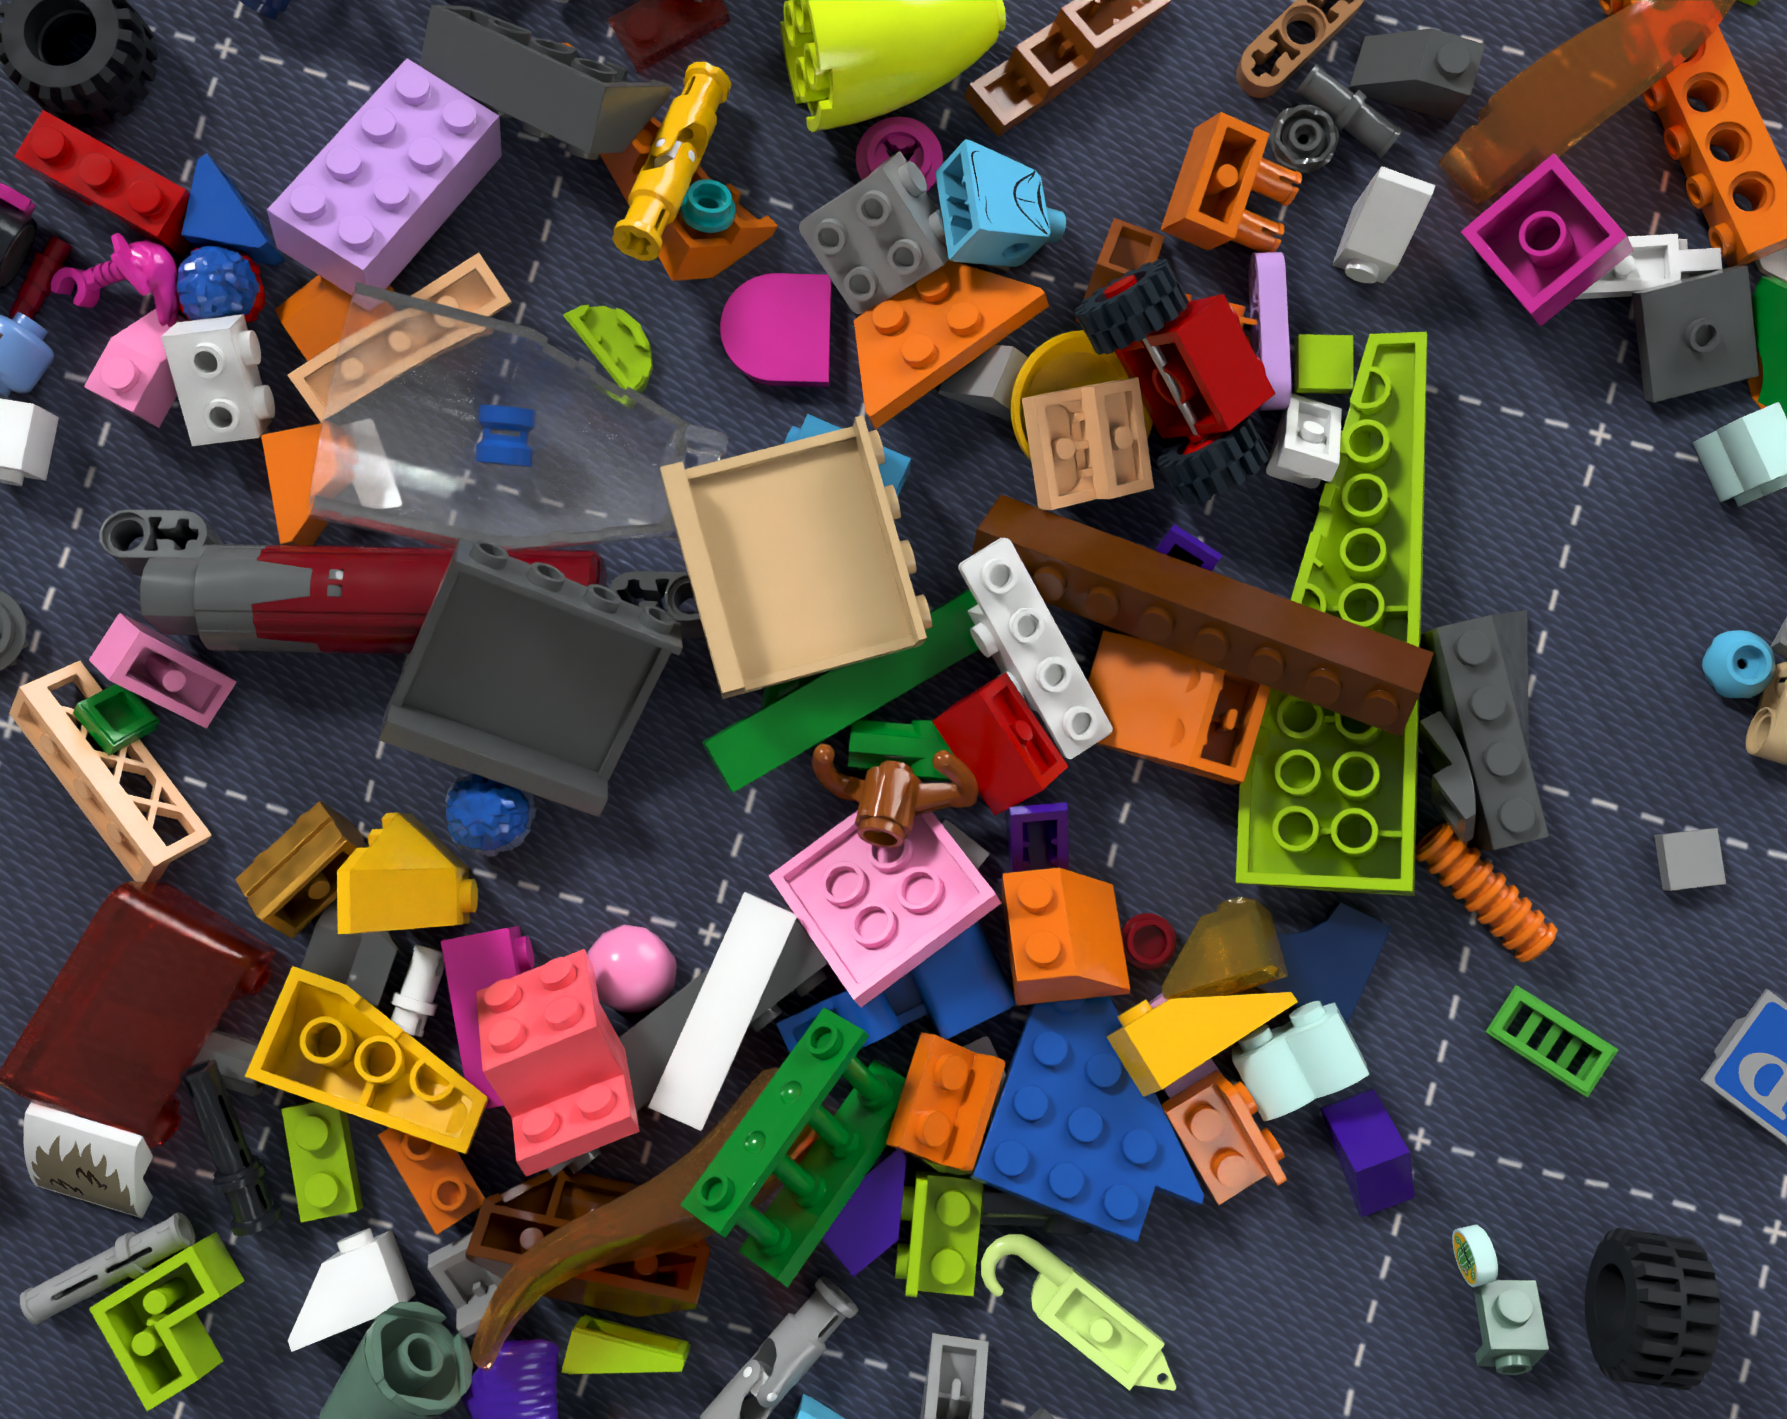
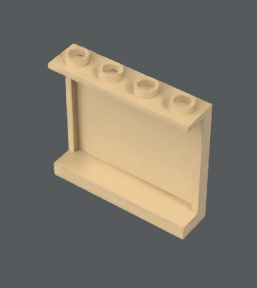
M864 415L855 417L852 427L685 469L683 461L660 467L662 482L722 699L918 647L926 640L925 630L932 628L930 610L923 594L915 596L909 576L917 571L914 554L908 539L899 541L894 524L895 519L901 518L898 498L892 484L888 486L883 485L878 465L885 463L883 445L877 430L868 432Z

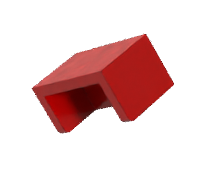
M1006 672L963 697L932 721L954 756L963 761L975 775L979 786L978 792L994 816L1041 792L1069 767Z

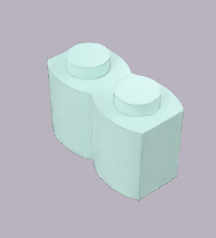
M1779 402L1739 418L1693 442L1719 502L1734 497L1739 507L1787 487V418Z
M1320 1001L1307 1003L1294 1010L1289 1015L1291 1021L1284 1026L1270 1030L1268 1025H1261L1238 1040L1239 1045L1232 1049V1061L1247 1090L1256 1102L1263 1121L1272 1120L1293 1112L1316 1098L1347 1088L1369 1075L1367 1064L1335 1002L1322 1006Z

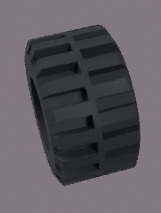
M12 0L10 4L2 2L0 5V16L3 18V22L0 23V62L5 65L2 70L11 81L46 112H50L53 116L66 123H69L72 119L78 126L91 127L93 118L102 125L114 122L113 114L120 112L125 117L134 111L130 103L135 98L143 102L149 91L144 87L146 81H155L157 70L150 62L158 59L157 47L150 41L154 38L150 28L127 0ZM96 30L95 41L83 58L69 65L58 66L60 53L72 37L85 31Z
M1616 1228L1606 1233L1604 1239L1598 1244L1591 1261L1586 1282L1585 1321L1595 1362H1598L1599 1368L1605 1376H1609L1611 1380L1679 1390H1691L1693 1386H1698L1703 1381L1705 1372L1708 1373L1712 1365L1713 1356L1717 1348L1720 1328V1299L1712 1263L1708 1261L1706 1251L1702 1246L1697 1245L1695 1240Z

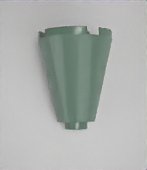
M420 1302L396 1303L378 1315L369 1326L324 1404L319 1419H433L448 1412L456 1406L472 1383L473 1362L466 1340L460 1333L453 1337L450 1331L442 1324L447 1317L438 1309Z

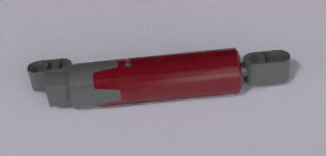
M185 510L117 511L103 522L99 532L100 543L103 549L127 571L142 577L140 583L141 616L164 635H199L207 649L226 652L410 655L455 551V548L224 544L216 532L199 515ZM143 537L138 547L128 551L129 545L135 539ZM505 549L510 557L531 565L535 562L551 565L560 570L567 579L587 587L590 584L607 587L605 562L596 550ZM626 572L616 577L611 585L607 587L617 593L621 600L635 605V599L643 598L645 601L640 602L638 605L641 608L650 605L664 609L662 598H665L668 613L674 617L675 621L681 623L682 638L695 639L705 637L699 612L696 614H685L679 611L684 601L694 598L687 572Z

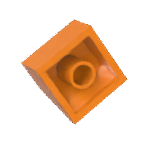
M1063 868L1003 873L1002 905L1016 1006L1130 994V984L1113 884Z

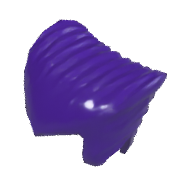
M542 1339L524 1341L503 1340L490 1343L481 1351L482 1363L472 1375V1383L469 1389L461 1397L471 1419H558L556 1383L559 1347L553 1341Z

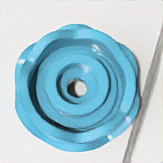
M1744 630L1727 631L1713 639L1712 645L1707 649L1703 658L1702 668L1708 683L1721 696L1726 698H1752L1764 691L1772 681L1775 672V657L1769 644L1758 635ZM1739 659L1743 660L1745 663L1743 669H1740L1738 667L1737 663Z

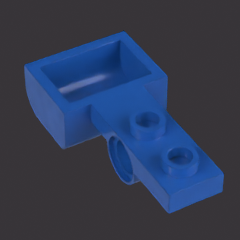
M978 920L860 1008L849 992L844 989L776 1022L791 1053L823 1007L863 1029L869 1035V1038L861 1047L863 1048L896 1032L902 1026L928 1014L937 1035L948 1039L1014 1006L1016 1002L1012 989Z

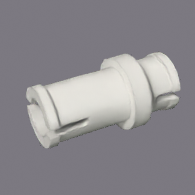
M415 944L413 948L414 953L400 993L394 992L390 1001L391 1004L395 1005L391 1020L408 1034L423 1037V1029L428 1015L434 1016L438 1006L433 1003L445 964L441 951Z

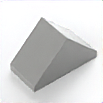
M994 345L943 381L939 394L1012 423L1011 398L1013 387L1019 371L1028 357L1013 346Z
M932 1333L920 1419H983L988 1341Z

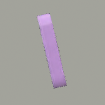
M1282 252L1252 253L1248 273L1250 319L1258 321L1256 326L1250 325L1251 347L1255 355L1264 364L1266 376L1275 392V395L1257 408V410H1287L1291 398V364L1285 259Z

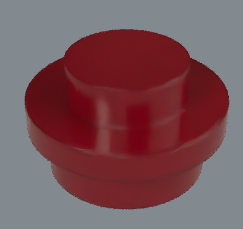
M1152 913L1137 914L1131 917L1121 929L1125 959L1135 967L1145 970L1157 969L1165 965L1174 954L1176 948L1175 932L1170 923L1159 915Z

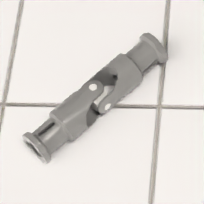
M824 1276L820 1277L815 1283L816 1291L796 1314L788 1313L761 1344L754 1356L704 1410L700 1419H767L788 1391L800 1381L826 1350L825 1341L846 1317L852 1318L858 1312L856 1304L834 1282ZM749 1391L754 1395L753 1397L744 1400L745 1396L749 1393Z

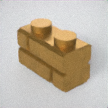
M319 801L309 811L303 813L296 820L295 824L267 850L261 852L254 859L253 863L235 880L243 894L248 898L247 901L255 915L264 923L292 939L311 923L315 916H318L337 898V870L356 848H366L369 846L364 842L363 837L350 820L324 802Z

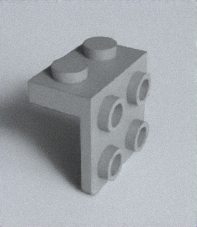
M901 151L883 161L868 177L805 217L799 225V231L850 309L856 314H863L874 305L886 301L942 267L949 259L941 209L936 208L927 194L926 180L920 169L913 162H907Z

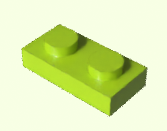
M315 1101L281 1109L300 1221L306 1222L356 1212L363 1208L347 1113Z

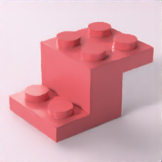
M585 949L565 957L555 958L545 965L509 979L499 980L487 988L476 991L483 1073L512 1117L516 1162L526 1177L640 1132L626 1051L599 1003L594 967Z

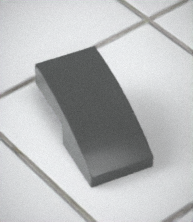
M1438 711L1420 721L1419 748L1437 771V773L1432 775L1431 801L1464 844L1473 839L1476 805L1473 779L1459 740L1443 714Z

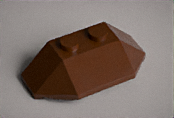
M562 1169L554 1176L548 1171L520 1183L501 1195L497 1193L483 1199L465 1255L469 1261L526 1293L641 1317L696 1309L711 1248L703 1237L699 1236L688 1217L668 1191L580 1172L573 1174L571 1170Z

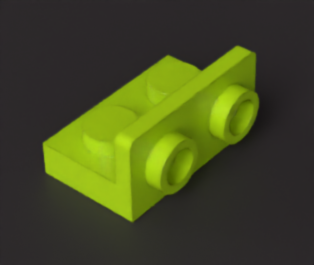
M916 1170L914 1186L904 1185L900 1220L911 1221L909 1244L898 1243L895 1279L905 1280L906 1297L917 1298L918 1291L974 1296L983 1183L971 1179L970 1175Z

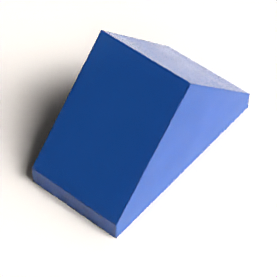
M207 153L198 158L181 235L196 248L214 246L228 248L229 251H243L255 262L275 266L283 262L285 258L277 249L227 173Z

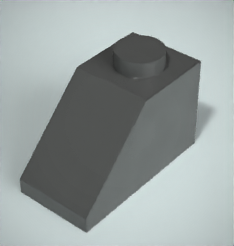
M1433 28L1365 36L1348 89L1354 93L1360 90L1367 97L1451 122L1471 95L1486 44Z

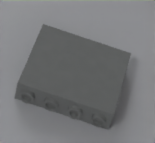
M460 537L385 711L379 741L600 817L608 801V781L671 653L680 655L683 649L681 623L675 621L671 614L661 608L650 605L641 608L623 601L617 593L605 586L590 584L587 587L569 580L560 570L551 565L541 562H535L531 565L510 557L505 549L495 543L486 540L472 542Z

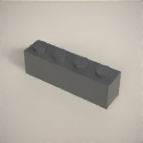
M431 4L419 66L465 95L481 101V105L500 117H514L524 122L522 127L524 131L538 137L547 139L557 138L566 142V151L575 156L597 160L601 153L624 152L669 98L672 86L654 79L649 82L626 81L628 69L611 62L602 64L585 58H576L578 49L542 38L530 39L532 31L468 6Z
M1527 610L1488 615L1437 627L1421 634V648L1434 652L1427 675L1436 710L1443 714L1459 740L1473 779L1476 816L1473 839L1470 840L1471 847H1476L1478 850H1496L1549 837L1529 761Z

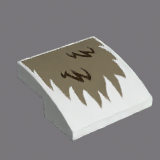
M31 1102L25 1112L23 1143L26 1166L34 1185L143 1218L153 1198L143 1180V1176L153 1158L143 1136Z

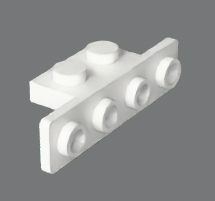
M1000 538L962 561L958 569L978 603L967 611L975 624L970 629L974 642L986 657L993 656L1001 673L1006 672L1030 709L1039 713L1062 756L1073 759L1110 735L1113 731L1110 721L1010 539Z

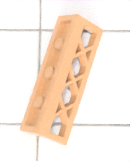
M478 252L288 374V377L319 421L323 423L347 410L513 302Z
M77 661L20 686L9 714L140 889L160 879L170 862L207 843L212 834L140 739L119 750L117 755L111 754L110 756L105 752L94 750L86 740L88 731L74 716V709L61 706L51 693V691L71 682L76 684L86 699L103 691L83 663ZM74 723L81 725L80 730L76 727ZM126 752H127L128 755L131 757V759H130V758H125ZM107 767L114 768L113 774ZM122 771L145 776L153 786L150 799L128 795L119 784ZM159 797H161L165 803L158 802ZM140 811L147 812L146 818ZM155 815L177 819L189 835L166 846L153 829Z

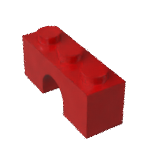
M42 110L14 155V158L44 182L89 207L93 203L125 223L139 235L183 258L191 245L181 235L190 193L185 188Z

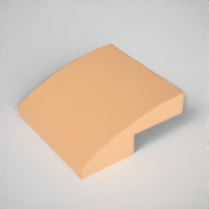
M1139 377L1022 398L1038 508L1055 510L1095 499H1113L1154 488Z

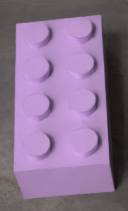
M406 58L267 209L277 249L371 307L501 158L500 116Z

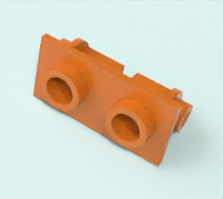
M388 1128L377 1135L435 1235L481 1207L485 1198L457 1151L392 1128Z

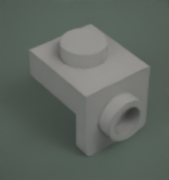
M472 1233L428 1255V1270L456 1308V1329L463 1338L481 1329H490L498 1325L506 1316L514 1311L513 1285L466 1259L465 1254Z

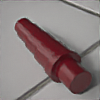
M52 235L42 254L39 252L35 253V259L29 267L26 278L17 293L18 296L9 310L8 318L13 319L17 312L24 314L30 319L37 315L44 300L52 292L51 281L53 275L59 269L65 268L63 264L73 248L71 245Z

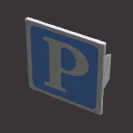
M1765 989L1746 1017L1737 1019L1715 1048L1716 1059L1700 1081L1787 1145V1003L1768 989Z

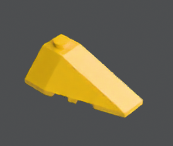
M386 813L382 818L383 829H372L368 834L369 847L356 848L337 870L338 934L469 924L470 913H475L477 910L478 888L476 880L469 879V867L413 814Z
M294 966L290 970L245 1074V1077L464 1154H467L489 1100L485 1094L348 985Z

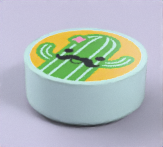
M1478 1225L1455 1229L1452 1234L1453 1250L1456 1262L1465 1281L1471 1287L1495 1282L1498 1276L1497 1258L1492 1242L1484 1229Z

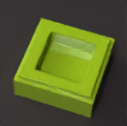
M1298 334L1294 340V393L1349 394L1354 388L1353 335Z

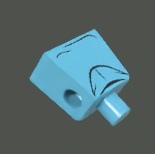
M965 139L935 172L950 261L1017 267L1023 265L1046 242L1051 244L1057 243L1065 232V214L1062 211L1046 207L1041 176L1030 167Z

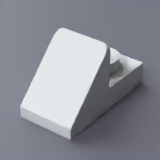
M1291 393L1289 407L1282 412L1266 466V473L1269 476L1311 489L1317 488L1321 480L1331 482L1339 466L1342 409Z

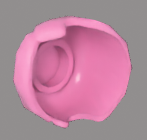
M623 924L602 933L588 951V956L594 967L598 998L612 1009L624 1013L643 1014L662 1005L674 989L677 968L676 959L665 943L647 928Z

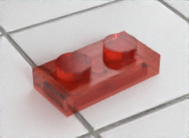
M641 0L608 19V22L634 69L639 73L730 22V17L722 0H702L701 3L695 0Z

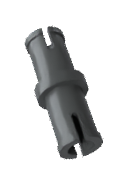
M1318 64L1314 66L1294 93L1298 97L1301 96L1311 105L1318 106L1328 113L1339 133L1344 129L1376 153V156L1380 159L1403 131L1402 128L1395 126L1364 101L1367 97L1364 93L1358 90L1354 94L1324 72Z

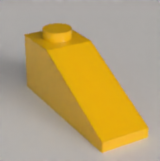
M1292 992L1169 999L1153 1008L1145 999L1117 1017L1123 1027L1108 1035L1107 1039L1144 1097L1169 1086L1298 1001Z

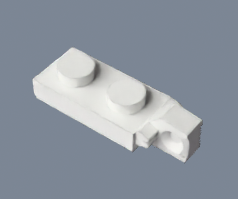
M1678 234L1628 236L1634 252L1575 299L1632 296V292L1721 270V248L1688 249L1687 239H1678Z

